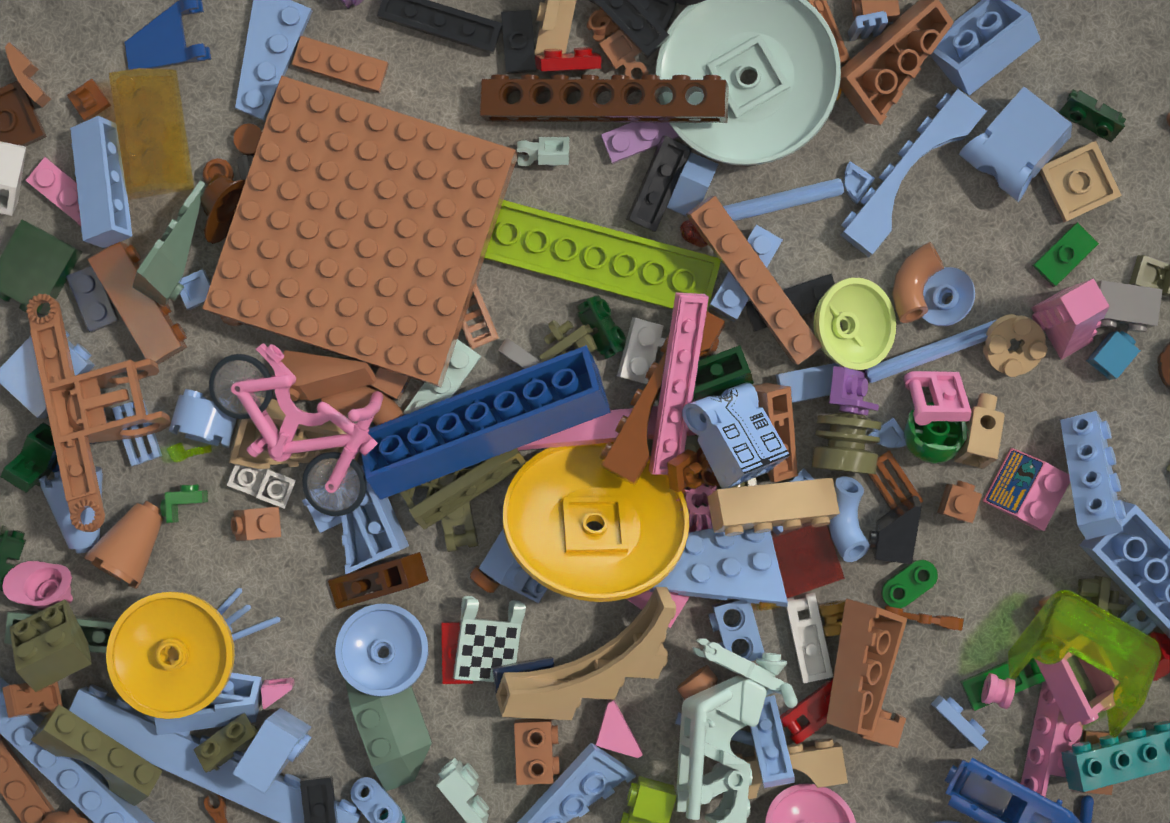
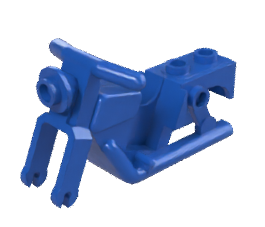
M974 758L970 762L963 759L959 767L952 765L945 779V782L949 783L946 794L952 796L948 805L979 823H1092L1093 797L1086 795L1082 798L1080 817L1078 819L1070 810L1062 807V800L1058 799L1055 803Z

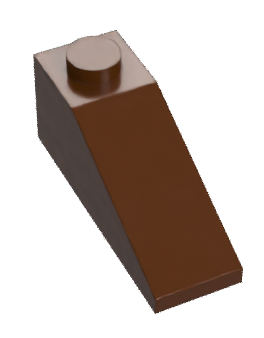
M417 552L330 579L328 583L336 609L409 589L428 582L429 579L421 553Z

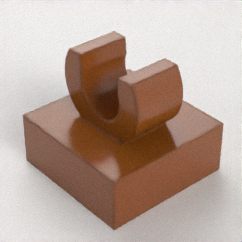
M90 79L67 95L84 121L92 119L111 106L93 79Z
M687 449L667 462L670 489L680 492L688 486L696 489L704 484V480L699 478V472L703 470V466L698 463L696 452Z

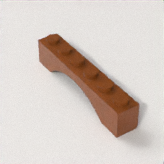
M706 311L699 357L711 352L725 327L724 320ZM669 335L661 347L660 351L664 355L659 364L653 362L645 376L649 380L644 390L638 389L631 400L630 405L634 406L629 417L623 415L615 429V432L619 433L613 444L607 443L600 456V459L604 460L602 463L603 469L634 486L650 460L647 445L648 423L653 405L661 391Z

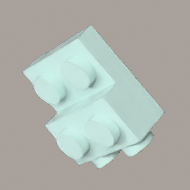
M453 758L441 768V772L438 774L440 779L436 786L467 823H487L489 814L486 811L489 810V807L479 795L474 797L479 785L477 782L479 778L477 772L469 763L464 766L460 760L457 761L456 758Z

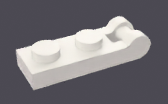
M815 593L805 594L804 598L795 600L794 597L787 598L788 607L785 608L802 683L833 677ZM808 609L810 618L799 620L797 611Z

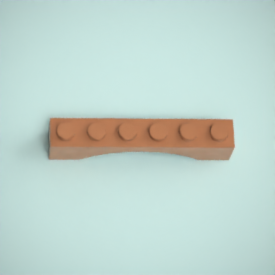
M716 196L708 197L686 213L702 238L745 292L791 362L799 365L822 348L821 343Z

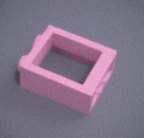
M1092 626L1083 628V632L1058 644H1052L1034 657L1067 724L1081 722L1082 725L1094 722L1099 718V712L1115 706V700L1125 693ZM1075 653L1097 695L1090 702L1087 701L1067 661Z

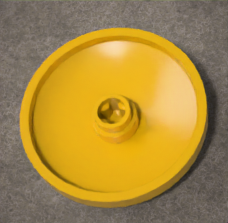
M174 591L149 595L127 608L112 628L106 650L108 673L114 688L122 699L143 714L163 719H174L192 715L210 705L226 687L233 670L235 658L233 637L222 615L205 600L192 594Z

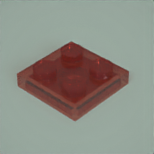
M808 525L772 538L787 598L845 579L827 525L821 527Z

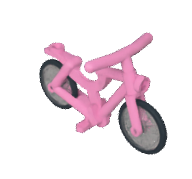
M263 343L256 348L272 366L275 375H270L263 363L249 355L234 354L220 360L210 375V395L215 405L224 414L236 419L251 418L262 437L247 447L248 453L256 457L268 448L269 456L273 460L283 462L289 459L293 453L344 447L342 453H322L308 463L302 477L303 492L311 506L329 516H343L357 509L365 497L367 483L361 466L354 459L359 451L366 456L378 444L368 434V428L375 414L381 408L383 394L379 391L372 393L369 404L364 408L350 410L348 418L326 402H320L317 405L318 412L308 413L297 408L291 400L289 390L296 382V376L281 362L284 355L275 345L270 344L267 347ZM273 389H275L278 404L286 415L280 431L266 411L273 396ZM331 421L347 433L293 441L299 424L318 426Z

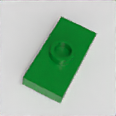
M1077 222L1032 266L1055 287L1099 243Z

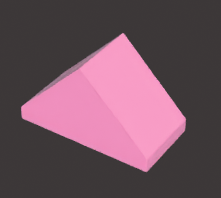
M609 699L597 735L596 746L639 758L643 756L642 749L615 700Z

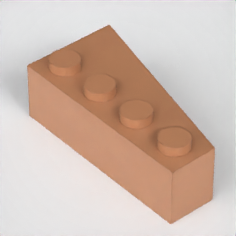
M939 0L917 1L841 68L840 88L866 124L881 125L887 117L886 113L893 104L898 102L903 95L902 91L911 78H915L921 70L920 66L928 55L933 53L953 25L954 21Z
M846 598L827 724L873 738L908 618Z

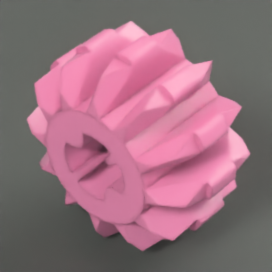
M704 483L696 489L688 486V490H682L688 507L689 528L693 524L696 525V531H701L702 525H706L708 529L713 528L707 497L717 490V486L706 487Z

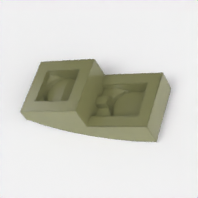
M1138 255L1129 284L1163 289L1162 295L1170 297V264L1146 255Z

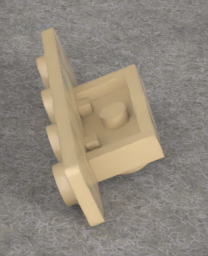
M545 0L544 3H539L536 20L541 22L535 55L544 54L545 49H562V54L566 53L576 0Z

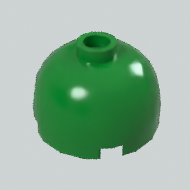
M926 402L927 406H934L933 402ZM912 410L906 420L903 435L907 448L912 455L930 464H941L954 458L967 439L968 428L966 422L932 421L930 424L922 426L915 422L914 410Z

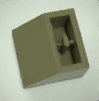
M66 599L10 626L16 672L35 692L92 664L88 641Z

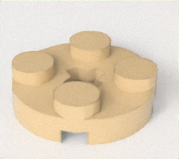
M1009 314L997 319L988 328L985 345L983 344V352L989 364L997 371L1010 377H1016L1031 371L1047 354L1046 338L1042 328L1031 318L1022 315ZM1012 339L1021 340L1018 350L1008 351L1011 347L1010 341Z

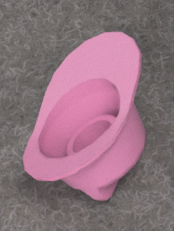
M39 561L20 563L7 573L2 585L3 592L9 600L31 605L39 610H44L64 599L68 603H72L73 600L70 586L72 580L71 572L66 566Z

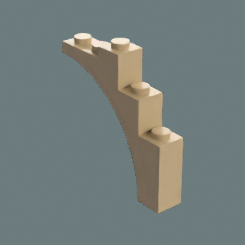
M655 587L646 606L635 620L616 638L596 651L575 661L549 669L504 673L496 693L502 717L572 720L576 708H579L582 698L615 700L619 688L624 685L625 677L658 679L662 668L668 662V651L664 648L663 642L666 639L669 623L676 614V604L672 600L668 588Z

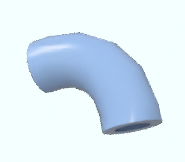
M841 476L834 483L840 514L832 518L828 526L831 539L840 556L846 562H854L862 558L870 546L860 529L858 521V506L864 494V488L857 480Z

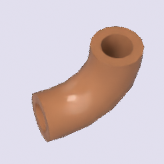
M931 242L924 244L908 256L895 276L892 295L897 315L902 323L918 320L928 312L923 296L924 286L931 276L944 269L942 260Z
M370 385L321 398L322 402H326L346 417L350 410L367 406L372 393L379 391L383 394V401L379 412L375 414L372 420L375 426L404 415L401 408L388 394Z

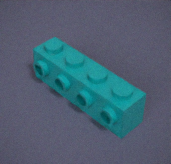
M1170 721L1154 723V728L1150 730H1145V728L1130 729L1126 731V736L1119 738L1118 735L1103 736L1099 738L1100 742L1095 744L1090 742L1073 744L1072 750L1061 752L1068 788L1087 792L1170 770Z

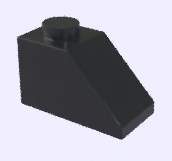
M918 496L909 497L877 520L875 531H870L868 539L869 549H872L875 560L912 564L922 508Z

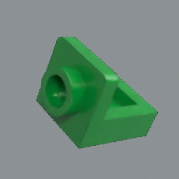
M180 485V492H165V499L161 500L162 517H166V523L179 522L178 504L208 502V491H199V485Z

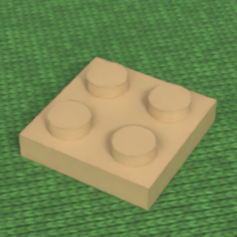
M1096 141L1045 164L1039 171L1064 223L1122 196Z

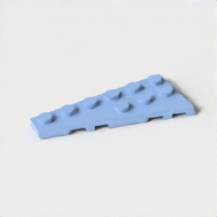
M713 528L688 533L683 554L675 568L659 584L649 589L650 592H653L655 587H667L669 592H675L683 596L727 600L729 598L747 600L748 603L759 604V602L775 603L776 606L788 607L770 531L754 533V529L744 530L743 534L736 536H725V532L714 533Z

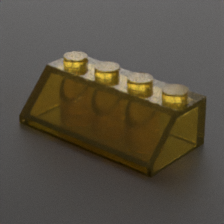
M137 68L109 73L127 194L136 199L194 190L177 70Z

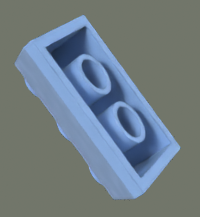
M981 0L954 21L930 56L952 84L967 95H971L1041 39L1031 13L1011 0Z

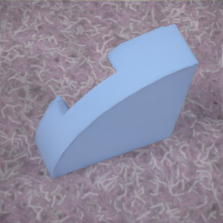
M849 161L844 172V187L851 200L858 204L875 178Z
M894 418L881 425V430H874L868 434V436L879 437L880 442L876 444H880L882 447L900 448L906 446L903 436L904 432Z

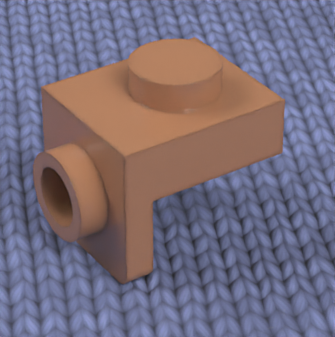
M279 507L234 510V517L231 519V530L236 537V541L281 537Z

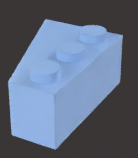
M354 469L348 471L343 485L337 489L339 510L351 506L358 498L360 481ZM367 480L366 494L362 503L351 513L341 516L343 527L342 544L345 547L346 556L345 574L409 547L388 497L380 500Z
M278 709L265 720L232 774L265 794L288 762H293L304 751L312 738L308 735L311 726L284 709Z

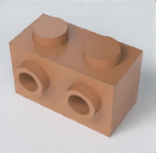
M515 719L516 785L554 784V775H560L559 756H553V744H559L558 725L552 726V719Z

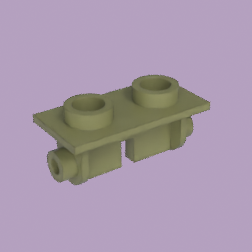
M243 713L193 750L206 773L208 771L211 772L213 769L217 771L221 765L234 757V752L237 750L240 752L249 746L259 730L255 725L252 726L247 715Z

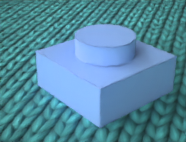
M201 269L183 277L180 282L184 286L180 295L187 310L198 307L205 302L211 283L205 270Z

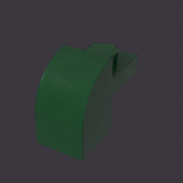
M43 422L26 437L21 453L6 465L1 473V478L25 493L35 485L40 487L39 479L45 475L48 478L53 467L58 462L49 425Z

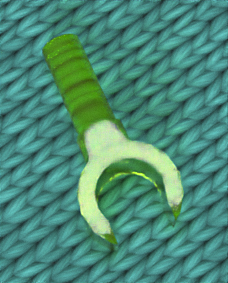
M182 442L167 448L168 454L174 462H181L195 455L213 452L211 445L185 450Z

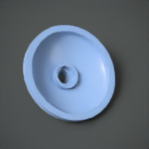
M392 604L370 605L355 612L342 626L336 640V661L345 680L358 691L377 697L395 695L412 686L422 674L428 658L427 636L420 622L407 610ZM381 648L389 649V655L386 658L378 656Z

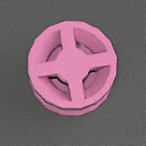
M989 673L982 689V703L991 704L993 702L997 703L1000 708L1008 709L1015 693V680L1010 678L1002 680L996 674Z

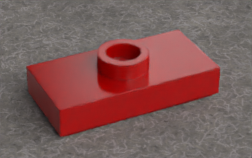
M461 622L441 623L442 684L474 683L472 680L453 678Z

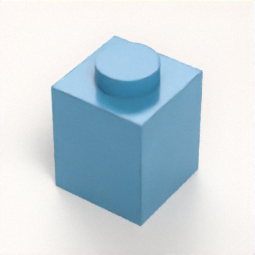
M1115 331L1109 333L1086 361L1107 379L1113 380L1118 379L1141 350L1134 345L1136 341L1129 334L1123 331L1120 333Z

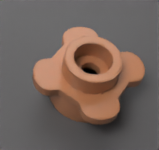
M601 9L592 13L587 22V28L593 31V38L597 42H602L605 40V37L619 30Z

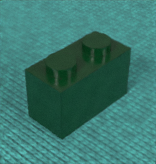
M740 345L699 360L693 394L695 401L708 396H721L725 390L746 382L754 383Z

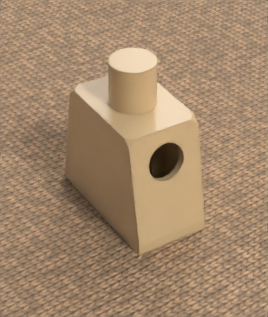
M987 393L979 394L977 406L971 409L970 420L965 421L968 428L967 439L955 456L954 462L984 469L998 459L1005 415L1002 412L995 411L997 396Z

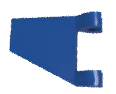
M202 0L177 1L125 41L129 72L144 71L185 62L211 60L210 48L205 47V44H195L188 48L186 47L182 14L204 12Z

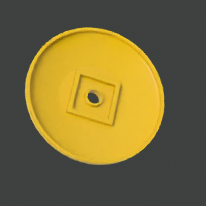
M607 443L549 447L536 454L519 469L505 495L502 520L503 530L508 547L518 564L534 580L553 592L573 599L590 602L627 599L659 584L675 568L687 542L689 513L683 492H676L669 488L668 475L651 474L649 472L650 460L635 486L603 469L602 463L604 460L600 459V456ZM596 521L599 522L603 526V528L601 530L594 531L589 529L587 527V524L589 522Z

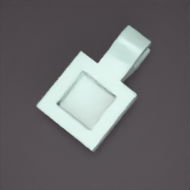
M539 137V142L518 141L517 152L527 153L526 155H518V165L529 166L535 160H538V165H569V137Z

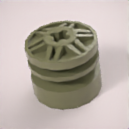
M849 413L818 415L817 423L830 425V431L816 430L815 435L829 441L828 446L814 447L812 467L876 475L878 454L865 450V444L879 443L880 438L867 436L866 433L867 430H881L882 422L873 421L864 415Z

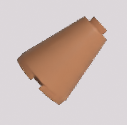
M145 501L143 505L136 503L87 552L84 559L90 561L92 565L119 581L122 579L129 583L128 586L137 589L141 584L163 521V517L159 515L161 509L148 501Z

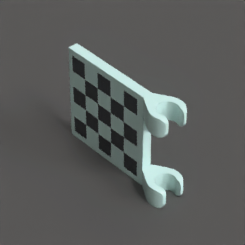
M464 596L461 603V624L453 678L458 680L494 682L492 667L516 663L521 625L525 616L526 606L519 600H511L508 606V621L475 619L479 602L473 596Z

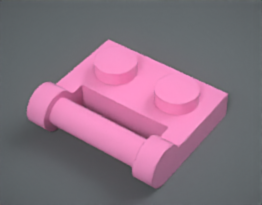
M912 371L905 375V387L910 390L915 407L913 415L918 425H927L932 421L954 422L970 420L972 412L959 372ZM922 387H929L934 406H927Z

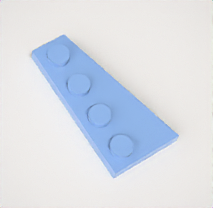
M253 0L235 105L237 110L265 121L281 75L285 76L298 46L300 36L303 35L313 12L311 8L292 0Z
M590 743L517 823H567L574 817H582L590 811L588 807L601 797L604 799L615 793L613 788L624 780L627 783L630 782L636 775L632 769L593 743Z

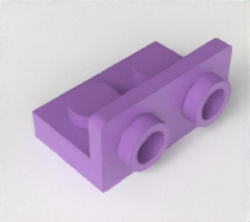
M833 366L830 404L840 406L839 411L866 416H868L869 410L878 411L879 409L878 404L863 401V396H866L868 391V381L865 378L866 373L846 367Z

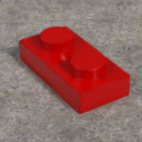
M585 47L574 48V53L562 54V49H545L544 54L535 55V67L540 71L601 69V56L592 52V48Z

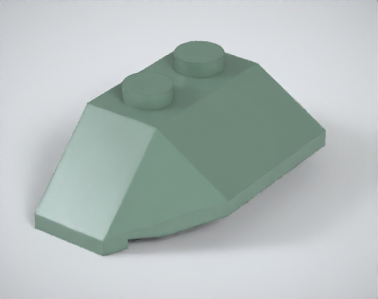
M345 680L351 711L371 766L384 789L389 791L415 781L430 749L432 740L412 686L395 695L377 697L358 691Z

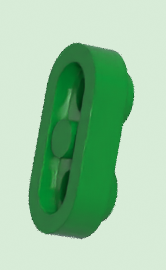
M926 560L913 561L912 564L903 568L883 584L881 589L883 601L890 607H906L936 584L938 579L936 567ZM924 569L927 571L928 576L926 580L920 581L918 579V572ZM896 588L903 590V596L900 599H895L893 596V591Z

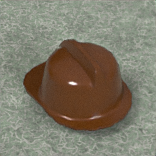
M216 173L201 196V205L208 216L204 229L207 242L215 244L226 238L246 180L233 181L223 174Z

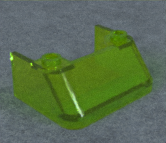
M1070 590L1057 591L1008 651L1009 677L1015 680L1032 657L1044 664H1055L1070 652L1120 681L1113 691L1116 705L1106 710L1110 736L1116 738L1146 701L1161 659L1159 644L1155 639Z

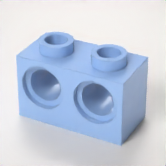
M733 599L712 605L714 613L708 615L713 632L719 630L722 642L718 644L732 652V643L737 639H744L748 643V648L745 653L739 656L749 661L762 658L764 649L751 603H748L747 600ZM729 609L738 610L740 615L739 621L734 625H727L723 621V615Z

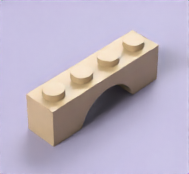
M829 738L815 741V746L803 748L801 743L787 745L792 768L807 774L817 788L848 783L843 750L838 742L833 743V739ZM754 751L755 756L744 758L741 753L734 754L749 763L753 777L752 783L749 786L748 799L757 798V793L762 783L756 751Z

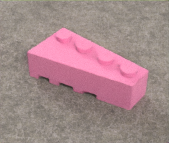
M1093 278L1063 289L1033 306L1034 314L1032 319L1040 325L1042 330L1044 329L1062 360L1093 342V337L1097 334L1096 329L1102 324L1100 320L1104 319L1110 306Z

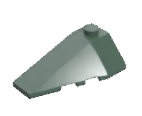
M201 180L180 208L177 220L172 219L161 240H157L135 275L132 287L164 307L169 299L175 302L184 288L180 282L184 274L201 204V196L205 187V183Z

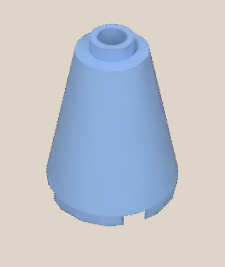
M96 467L95 471L102 499L103 473L102 468ZM60 471L54 472L55 478L48 481L47 475L39 479L40 487L68 548L75 549L76 553L88 552L100 540V528L94 532H83L72 525ZM86 508L82 511L80 518L84 525L92 523V520L95 519L93 508Z

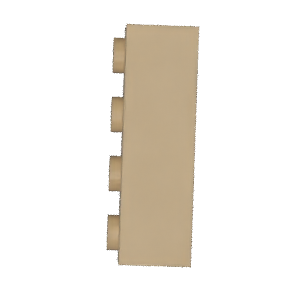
M833 478L717 489L707 497L714 533L725 532V536L740 535L744 533V530L754 529V533H764L773 530V527L783 526V530H793L802 527L801 524L811 523L812 527H821L830 524V520L840 514Z

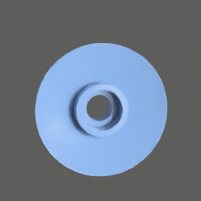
M944 267V269L931 276L924 286L923 296L928 312L922 318L935 326H950L961 321L969 313L975 300V287L971 278L962 270L954 267ZM949 296H953L952 301L948 304H945L946 298Z

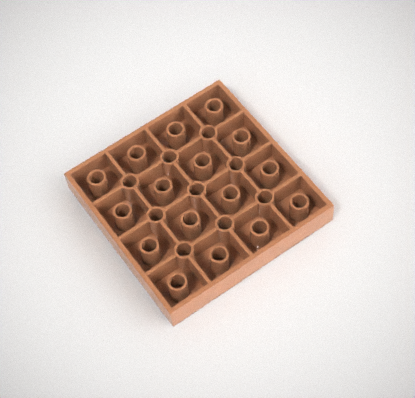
M281 75L202 309L214 315L353 360L366 362L369 365L441 388L517 161L516 150Z

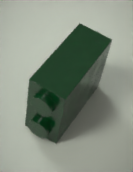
M21 219L0 257V298L7 302L11 298L20 302L19 309L24 312L27 310L26 306L29 304V300H32L33 296L38 294H47L57 299L67 281L66 276L71 274L82 251ZM49 303L40 304L37 308V313L48 315L51 309Z

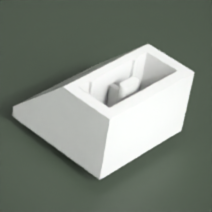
M1 141L0 214L12 216L19 200L26 147Z

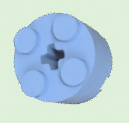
M185 389L184 394L178 397L169 432L177 435L179 430V432L186 433L185 438L214 446H219L221 441L225 448H229L237 419L224 414L213 401L202 397V393ZM220 398L226 407L239 412L235 409L236 406L232 405V401Z

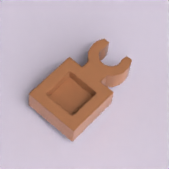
M618 30L599 43L614 69L623 65L625 68L624 75L629 76V79H633L631 71L634 68H639L643 75L648 74L647 67L643 63L637 62L634 58L641 51L621 30Z

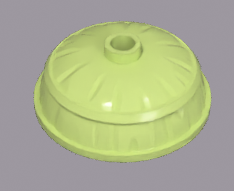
M848 278L835 283L820 299L815 310L814 333L822 345L821 350L842 367L853 370L871 368L880 363L892 348L896 335L894 308L887 294L870 280Z

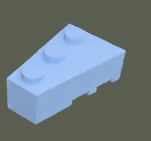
M231 673L230 679L222 693L204 709L181 718L163 719L154 717L157 735L223 727L243 713L247 715L251 723L256 722L262 699L261 677Z

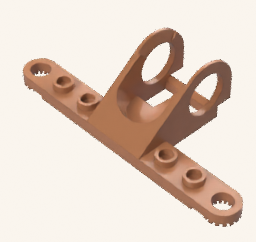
M38 294L33 296L32 300H29V304L26 306V313H28L32 342L65 498L68 502L70 520L76 529L83 532H94L102 526L105 513L90 443L143 437L162 431L170 426V416L162 411L146 415L139 380L157 375L159 367L150 358L138 362L128 360L75 376L60 305L50 295ZM48 302L51 308L49 310L50 313L45 318L38 317L37 308L40 304ZM136 370H145V371H143V372L137 374V371H136ZM123 372H127L128 377L111 378L112 376ZM130 383L136 415L107 423L104 408L123 401H129V394L127 389L101 394L100 389L113 388L119 384ZM154 423L144 428L123 430L138 424ZM91 507L95 511V519L92 520V523L84 525L81 522V513L84 509Z

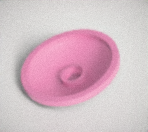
M798 784L783 790L775 797L766 813L765 823H856V820L848 804L834 791L826 787L817 788L815 784Z

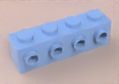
M96 116L70 128L71 145L74 156L83 241L106 248L131 238L132 228L119 124Z
M1097 411L1060 420L1077 525L1086 540L1122 532L1121 519L1126 518V512L1122 500L1117 498V492L1121 491V485L1117 473H1113L1112 465H1116V458L1113 448L1108 447L1107 439L1112 438L1108 422H1102Z

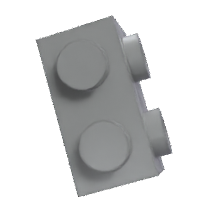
M1103 280L1096 282L1110 306L1104 319L1100 320L1102 327L1116 328L1118 323L1128 325V330L1147 332V328L1158 326L1163 289Z

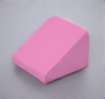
M292 677L263 681L261 686L263 709H266L292 690L294 686V679Z

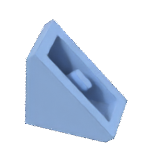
M691 152L667 208L687 217L686 213L703 201L719 164Z

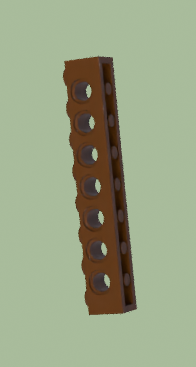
M495 74L491 75V79H482L480 116L490 122L727 123L729 86L727 81L721 80V76L705 75L703 80H691V77L688 75H673L672 79H660V76L643 75L641 79H629L627 75H612L611 79H599L597 75H581V79H569L567 75L557 74L551 75V79H539L537 75L525 74L521 75V79H509L507 75ZM514 91H519L521 93L519 101L514 104H508V96ZM549 91L551 93L549 101L545 104H538L537 98L539 94ZM574 91L581 92V98L577 103H567L570 93ZM602 92H611L612 96L608 103H597V98ZM641 92L642 99L639 103L634 105L627 103L628 96L631 93ZM671 92L673 93V98L670 103L666 105L658 103V97L661 93ZM701 92L704 94L701 103L697 105L688 103V98L692 93Z

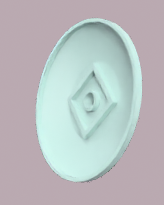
M705 0L698 4L688 5L674 20L667 31L670 38L660 47L656 66V75L660 76V79H672L673 75H688L691 77V80H703L705 75L721 76V80L727 81L729 86L727 123H670L679 137L691 148L710 159L722 163L743 166L760 165L782 159L807 144L821 130L829 118L838 96L841 78L838 47L829 25L817 9L807 0ZM752 69L758 74L757 80L749 85L742 83L740 80L741 74L745 70ZM701 92L692 93L688 98V103L692 105L701 103L704 94ZM661 93L658 97L660 104L666 105L670 103L673 93Z

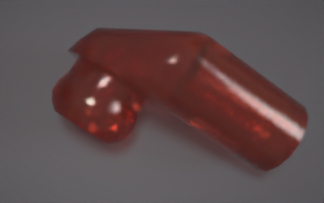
M686 220L681 224V236L686 242L697 247L708 246L690 220Z

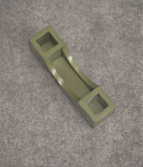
M60 704L46 714L31 738V741L56 757H71L90 765L105 777L110 791L134 806L149 797L163 772Z

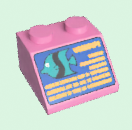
M1010 448L983 502L1035 530L1045 531L1070 484L1069 474L1045 461Z

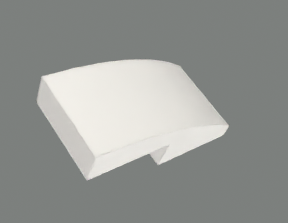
M234 464L226 485L285 509L296 480L271 469H257Z

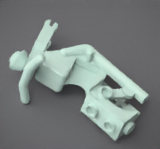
M698 638L695 641L703 645L704 649L700 650L699 648L692 647L694 654L704 657L739 675L694 694L683 702L675 811L686 812V818L699 820L701 804H707L712 798L723 793L719 806L712 813L705 814V819L710 823H746L750 815L748 792L749 786L752 783V770L749 763L737 757L731 751V738L739 729L747 725L755 727L758 724L766 696L775 692L781 694L786 706L789 708H794L797 705V698L790 684L775 677L787 665V661L781 660V654L762 653V658H756V663L758 664L756 665L721 647L716 642ZM704 755L720 762L715 764L712 771L703 775Z

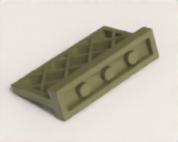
M518 448L479 462L478 466L473 469L463 468L453 472V480L446 486L437 485L439 478L432 480L431 483L418 485L416 487L429 490L426 499L417 505L412 500L415 487L400 493L408 505L414 520L425 530L519 470L526 461Z

